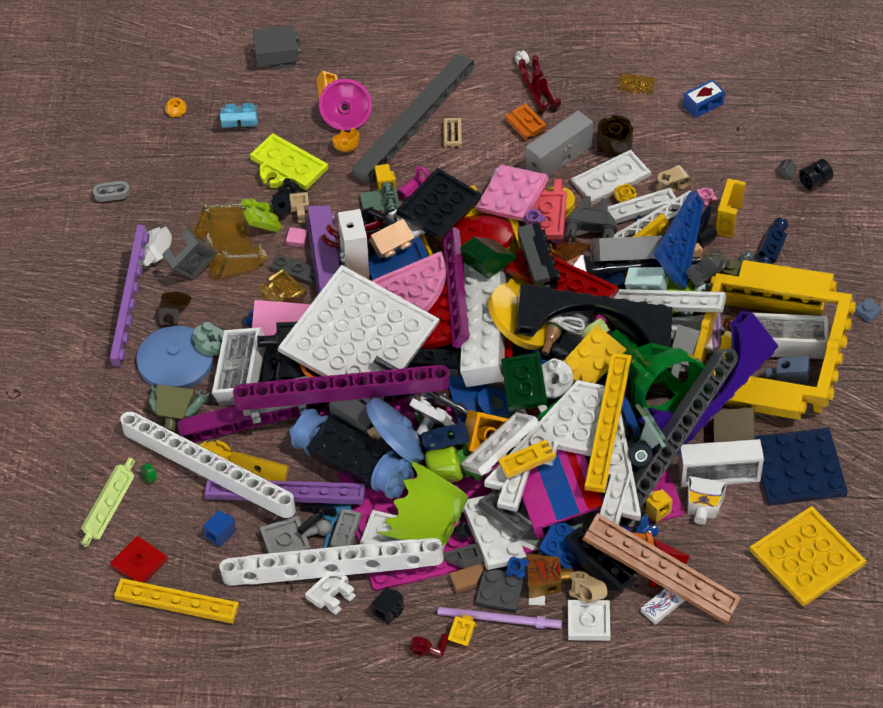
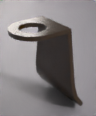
M181 292L162 294L159 306V323L163 328L177 326L179 311L190 303L191 296ZM167 314L172 315L174 318V323L171 325L166 324L163 320Z

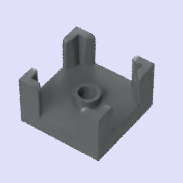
M187 228L181 235L188 245L176 257L170 249H167L162 256L174 270L194 280L218 255V252L207 239L203 237L202 241H200L193 231Z

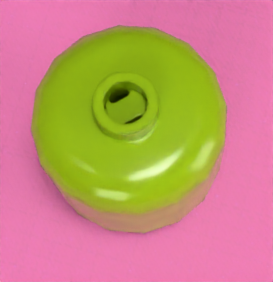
M453 445L426 452L424 456L425 468L450 483L463 479L460 460Z

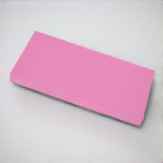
M254 300L252 328L260 327L264 335H275L276 322L299 321L311 304Z

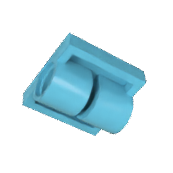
M243 103V106L225 104V107H222L220 112L222 128L238 127V120H241V127L258 126L257 105H253V103Z

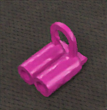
M418 166L415 169L416 176L397 190L401 199L406 200L426 180L420 175V171L425 174L426 179L428 178L429 173L424 167Z

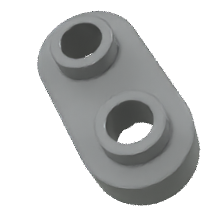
M125 181L108 182L96 185L93 188V194L97 201L105 202L128 197L130 189Z

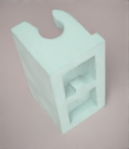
M663 267L629 268L625 286L627 289L666 290L668 277H665L666 271L663 270Z

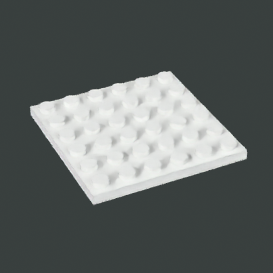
M341 265L279 345L278 351L321 376L385 370L373 363L376 356L402 369L409 365L439 324V318ZM374 397V398H379V399H381V400L384 399V397Z

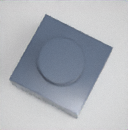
M869 298L865 299L855 309V313L868 323L882 312V307Z

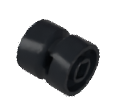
M819 159L799 171V179L807 190H813L821 184L832 180L834 175L831 165L825 159Z

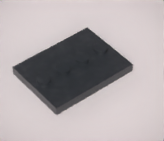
M437 167L397 208L396 215L442 242L448 232L453 227L455 228L476 206L483 194Z

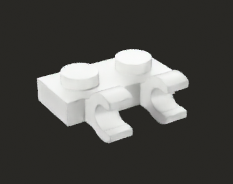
M345 575L322 577L305 593L306 599L320 609L326 605L335 615L342 610L338 606L340 601L334 598L338 592L348 601H351L356 595L352 593L354 588L348 584L349 580Z

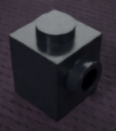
M387 586L371 603L372 615L388 625L396 616L399 617L404 610L401 593Z

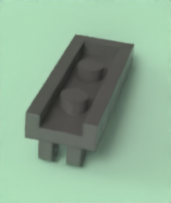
M490 493L479 499L477 506L513 532L516 540L527 535L528 530L531 529L533 523L519 512L497 508L499 497L495 494Z

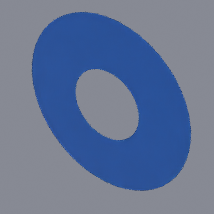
M485 388L479 392L478 404L485 413L503 418L513 413V411L508 410L506 392L497 388ZM489 398H500L503 401V407L500 409L493 408L489 404Z

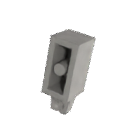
M678 325L676 331L672 330L671 342H673L671 348H682L694 356L700 331ZM688 361L679 362L668 368L678 378L679 372H689Z

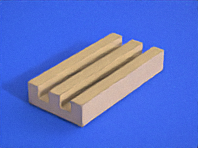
M444 118V149H447V146H451V149H455V146H458V149L462 148L461 118ZM447 123H451V141H447ZM454 123H458V141H454Z

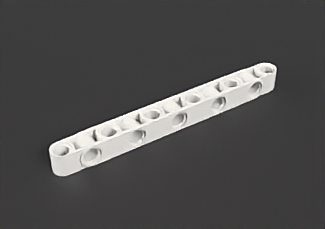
M436 538L228 558L220 563L219 568L223 582L226 585L233 586L435 566L443 562L444 555L441 541Z

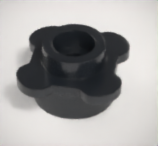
M285 178L282 186L278 187V193L286 192L287 195L294 194L299 190L298 184L291 182L290 178Z

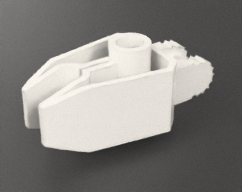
M157 227L147 232L150 236L149 243L145 245L146 258L142 260L141 265L149 266L150 263H156L163 258L162 254L170 247L172 235L167 227Z

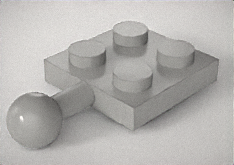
M295 516L260 527V533L268 554L309 550L311 548L307 537L316 534L326 536L331 532L332 525L327 520H320L316 526L309 528L301 535L298 533L297 528L302 524L299 517Z

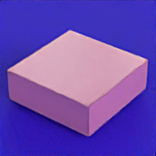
M290 227L286 238V245L304 248L308 230Z

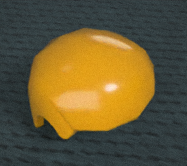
M351 128L350 132L342 130L339 135H335L332 138L334 148L340 152H352L359 146V131L355 128Z

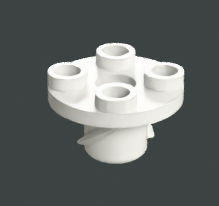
M554 358L542 365L546 394L548 398L552 399L562 397L573 384L571 367L564 361Z

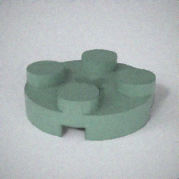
M204 322L203 325L195 328L191 340L194 341V347L198 352L205 356L213 357L214 355H220L224 331L210 322Z

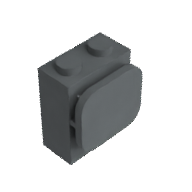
M294 25L252 30L257 67L267 66L269 69L274 70L290 68L296 62H299L298 54H301L300 44H297L299 42L298 31H294Z
M369 399L329 402L330 418L367 437V430L374 427L366 410V404L370 401Z

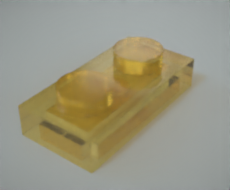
M621 73L618 90L653 95L656 78Z

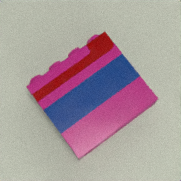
M558 449L553 466L542 464L530 470L522 499L530 521L533 523L532 527L537 539L545 537L542 530L544 527L597 509L601 511L605 498L604 495L600 496L599 492L585 490L589 468L587 460H589V456Z

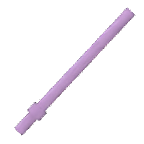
M438 607V615L461 617L464 614L478 620L532 625L540 629H545V627L562 628V620L546 619V616H537L536 618Z

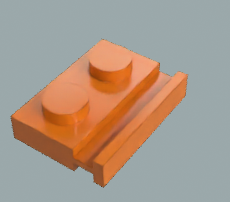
M527 104L512 110L510 114H505V120L525 141L528 140V137H533L547 130V125Z

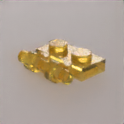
M284 269L268 278L269 286L265 284L259 286L262 295L274 302H284V297H305L307 295L306 289ZM278 291L280 295L276 296L274 292Z

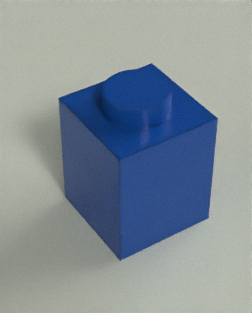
M219 510L203 525L205 537L221 547L236 532L234 518L230 514H225Z

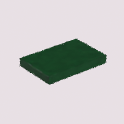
M540 352L501 359L509 411L548 405Z

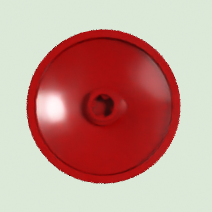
M483 214L464 217L455 227L460 232L461 246L473 237L493 239L507 249L514 239L512 225L506 219L495 215ZM440 241L441 250L444 253V243Z

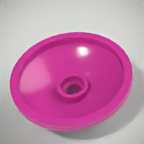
M335 80L328 84L320 95V114L323 120L336 130L351 131V128L358 129L365 124L371 114V96L368 90L355 80ZM346 105L348 110H343L342 106Z

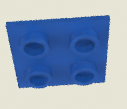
M564 521L551 525L539 546V555L560 558V565L565 569L573 568L576 562L565 541V537L575 529Z

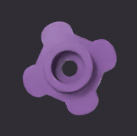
M537 209L529 210L526 216L523 217V222L529 225L534 223L540 224V222L545 221V216L541 215Z

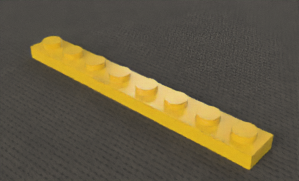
M612 353L585 490L601 493L606 491L632 355Z

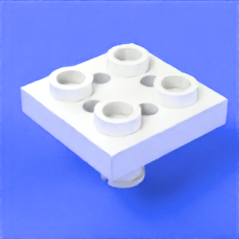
M413 398L409 404L420 415L425 417L416 431L420 436L423 432L430 431L434 424H439L443 427L455 424L451 421L452 417L446 411L438 407L434 408L422 398L420 401Z

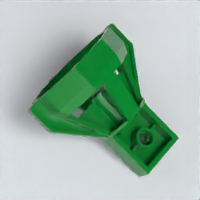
M616 329L611 334V337L626 349L624 354L632 355L629 370L631 406L637 419L642 416L635 406L638 403L641 408L646 407L647 410L650 407L663 411L676 410L705 367V364L682 348H670L654 343L641 346L638 342ZM688 361L689 374L686 383H682L666 368L679 362ZM653 382H662L676 394L669 401L655 406L647 405L645 399L647 391Z

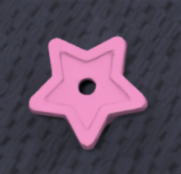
M697 189V193L704 201L705 207H708L710 202L718 200L713 195V189Z

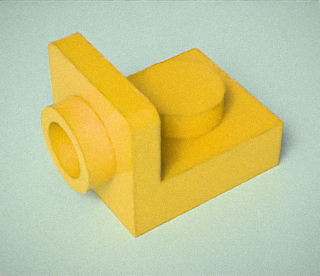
M464 614L461 617L455 616L448 640L469 647L474 628H477L478 625L476 622H473L474 618Z

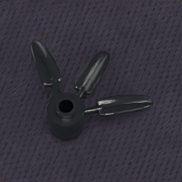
M709 205L701 216L696 243H699L701 247L714 241L717 237L716 228L712 224L708 225L713 205Z

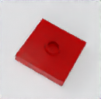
M136 536L110 562V565L129 580L146 583L168 561V556L139 536Z

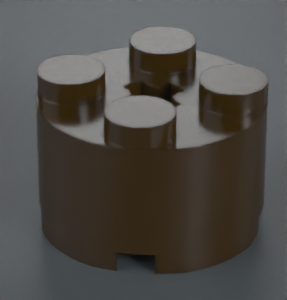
M612 115V118L608 119L606 117L603 118L597 128L598 150L615 157L629 151L633 144L634 129L630 124V120L620 115Z

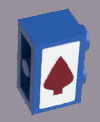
M712 79L684 93L683 106L697 118L723 105L725 91Z

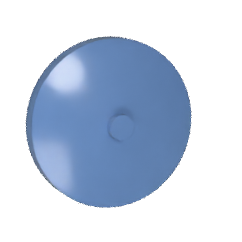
M185 326L165 327L153 332L141 343L137 352V366L141 377L149 385L154 384L155 388H157V384L188 389L200 383L209 374L213 366L214 356L208 357L196 350L194 347L195 343L191 340L195 329Z
M373 398L366 404L368 416L383 439L405 460L410 463L416 462L420 464L425 459L426 451L410 420L379 398Z

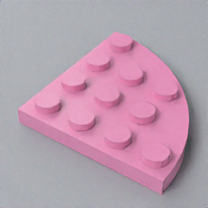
M440 251L376 278L372 282L428 312L443 290L446 280V263Z

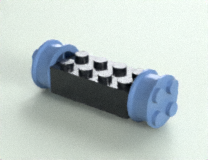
M305 409L296 424L290 429L291 444L294 448L304 449L305 453L314 460L357 483L365 484L367 488L374 492H385L386 497L390 499L399 498L405 488L403 481L412 479L414 476L412 463L404 458H400L397 452L329 416H320L315 409Z

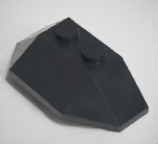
M578 527L565 537V541L576 564L589 576L604 582L607 591L622 592L637 580L635 570L582 540L587 532L584 527Z

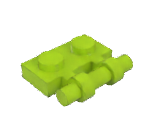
M251 198L248 200L242 199L241 205L246 207L243 213L250 226L279 232L282 226L276 214L273 213V206L267 202L259 203Z

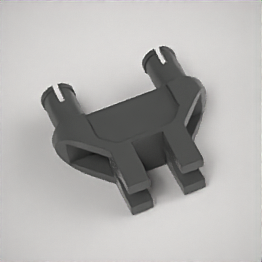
M583 196L582 205L572 211L565 219L566 231L564 240L569 242L571 236L570 243L574 242L577 230L603 233L602 238H613L618 232V225L613 216L608 212L609 199L601 198L600 207L592 208L590 207L591 196Z

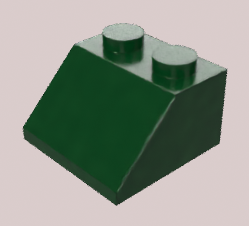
M473 237L460 247L465 264L488 280L517 258L514 253L495 240Z

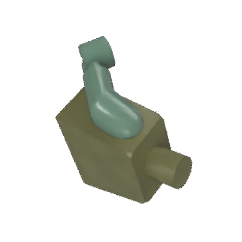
M152 384V392L149 397L153 413L160 420H165L164 428L175 432L176 422L194 416L203 404L209 402L210 392L203 395V390H199L197 396L193 389L157 384V388H155V385Z

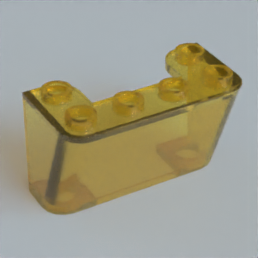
M241 204L203 205L202 211L198 216L197 226L194 227V234L202 241L201 239L204 237L217 251L215 258L209 264L210 274L215 280L262 267L265 263L267 256L262 244L258 243L254 252L245 231L248 222L243 212L246 210V207Z

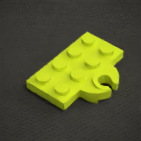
M273 133L250 154V159L260 164V178L264 184L267 183L269 178H275L269 182L271 188L282 186L283 180L290 178L291 182L307 190L329 169L328 164Z

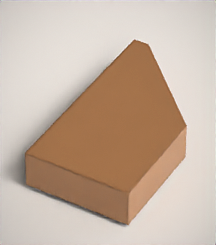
M485 563L449 573L456 594L476 588L484 568H486Z

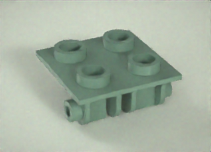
M389 182L383 184L382 190L360 193L363 209L373 206L374 209L378 211L383 210L385 214H389L400 206L396 188H393Z

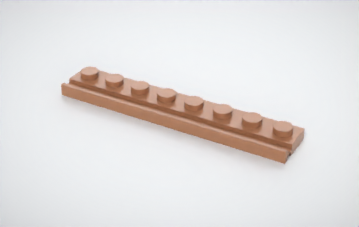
M599 513L595 515L582 539L724 624H727L741 598Z

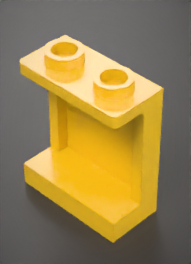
M727 179L717 212V235L733 239L738 210L735 208L742 209L745 182Z

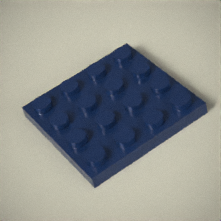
M829 427L756 436V440L760 439L764 457L761 480L768 506L847 496V487Z

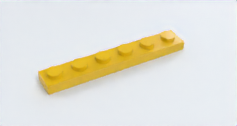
M122 578L114 594L115 600L231 624L234 623L239 609V602Z

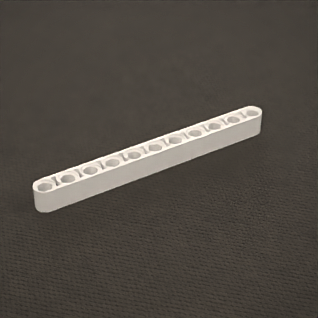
M126 412L121 416L120 421L126 437L280 517L289 518L295 514L294 497L289 491L135 412Z

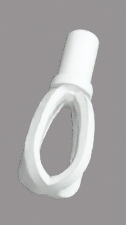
M560 316L549 321L576 335L581 334L585 329L584 321L578 317Z

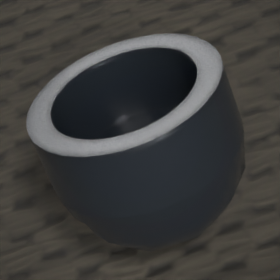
M466 522L455 527L454 535L457 539L464 540L471 537L470 527Z

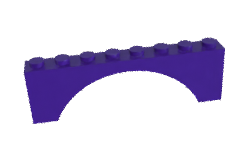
M743 310L730 323L731 349L735 350L738 355L737 363L683 445L691 441L696 433L708 424L709 419L722 409L726 401L731 399L735 392L747 383L748 378L758 371L764 361L770 358L779 347L753 313ZM651 407L648 409L661 431L675 412V410L663 411ZM641 416L637 422L643 428L645 420Z

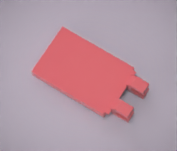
M555 179L554 191L545 192L544 187L532 208L539 210L541 215L545 216V221L540 222L541 230L545 229L547 240L564 239L567 191H563L562 179Z

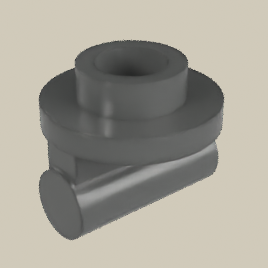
M791 159L783 160L778 166V173L784 175L785 179L790 181L797 169V164L793 163Z

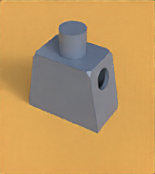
M809 356L779 358L777 368H766V379L811 386Z

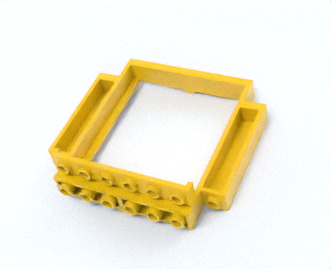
M743 260L739 277L716 273L711 292H724L725 287L838 304L817 387L750 376L747 383L742 385L735 392V395L722 406L734 409L743 407L754 408V412L800 420L802 413L805 414L807 403L813 404L814 412L822 413L823 407H827L829 400H833L835 389L833 384L838 381L839 371H837L838 365H842L843 354L841 352L842 348H846L848 339L846 332L847 330L850 331L852 325L850 316L851 313H855L856 302H853L852 294L836 292L837 282L834 279V274ZM715 312L705 313L694 356L703 363L705 362L718 315Z

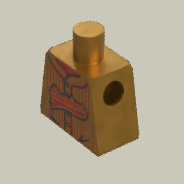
M527 554L526 559L529 562L526 567L529 598L560 593L562 581H572L570 574L573 572V568L561 569L560 558Z

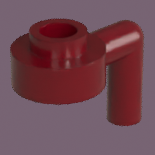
M441 634L437 648L432 646L431 642L426 638L413 637L409 648L416 656L431 654L441 658L444 656L449 635Z

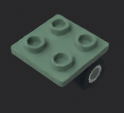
M638 403L635 406L645 420L641 436H634L628 439L627 446L628 457L631 463L637 467H643L651 462L653 457L651 449L659 443L662 448L666 447L663 442L666 437L647 408H641Z

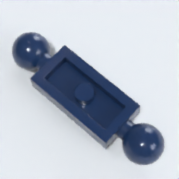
M779 217L775 219L773 225L768 228L758 252L761 258L757 262L773 264L777 261L787 234L783 232L788 228V221L785 218Z

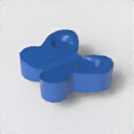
M641 516V520L638 521V527L634 528V533L643 534V532H651L653 536L659 533V528L650 526L648 517Z

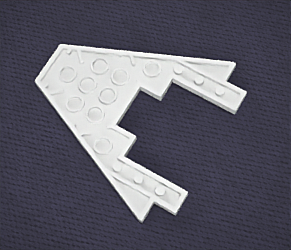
M577 380L539 421L534 431L526 435L510 454L540 441L548 440L549 446L552 447V452H555V454L559 449L591 456L605 386ZM622 415L620 416L608 476L610 481L600 512L602 516L618 525L621 517L641 520L631 461L628 457V446ZM554 459L544 464L553 466ZM499 465L486 478L484 482L485 487L501 490L497 508L518 511L530 470L507 479Z

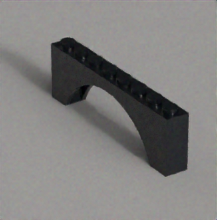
M530 284L520 285L517 295L514 334L534 337L543 325L554 318L571 313H593L621 323L636 335L642 345L654 343L671 348L673 307L664 304H648L644 301H629L624 298L615 299L608 296H595L589 293L581 294L570 290L561 291L550 287H534Z

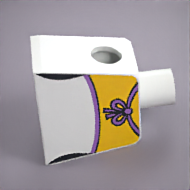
M689 476L687 513L695 515V523L702 525L706 523L707 518H716L725 498L726 482Z

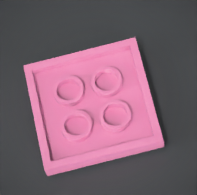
M500 164L476 208L479 212L523 221V217L533 208L549 178L547 174Z

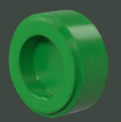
M150 463L140 467L147 483L150 484L157 480L156 471Z

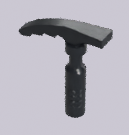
M321 505L300 506L302 512L313 511L316 514L299 526L297 531L301 535L304 534L317 522L318 518H322L325 514L336 516V508Z

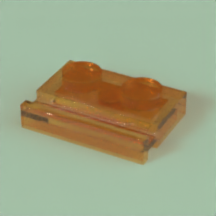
M574 241L573 244L563 242L557 245L558 248L552 249L554 257L566 260L584 254L583 251H591L589 244Z

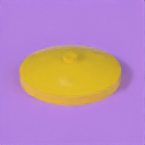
M503 283L497 286L488 298L489 313L497 328L505 337L522 348L529 350L542 349L545 344V328L552 322H547L534 337L514 334L517 295L520 285Z

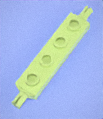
M128 458L125 465L115 466L81 527L85 533L81 541V545L84 547H88L92 539L98 540L101 538L134 478L131 469L136 462L133 458Z

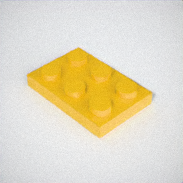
M596 325L568 355L564 362L572 369L573 382L580 380L597 384L609 370L612 353L624 354L626 349Z

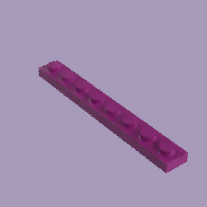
M453 227L444 237L443 243L452 346L460 348L464 342L468 341L470 332L468 328L469 319L467 318L465 278L463 275L464 266L460 250L461 238L459 229Z

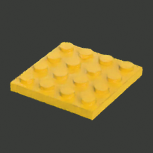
M813 506L751 545L749 550L803 607L866 565V560Z

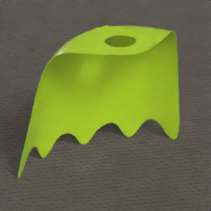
M412 462V466L417 472V477L403 481L409 493L404 498L394 500V504L399 511L398 516L385 519V522L392 530L380 531L378 533L401 540L436 538L444 546L459 521L468 497L452 483L424 466Z

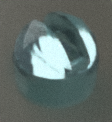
M745 251L739 257V262L742 263L743 260H746V257L749 258L747 261H755V255L751 251Z

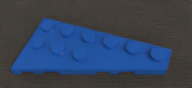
M697 191L689 192L654 253L663 270L667 272L679 290L687 288L689 277L685 271L692 264L704 207V201Z

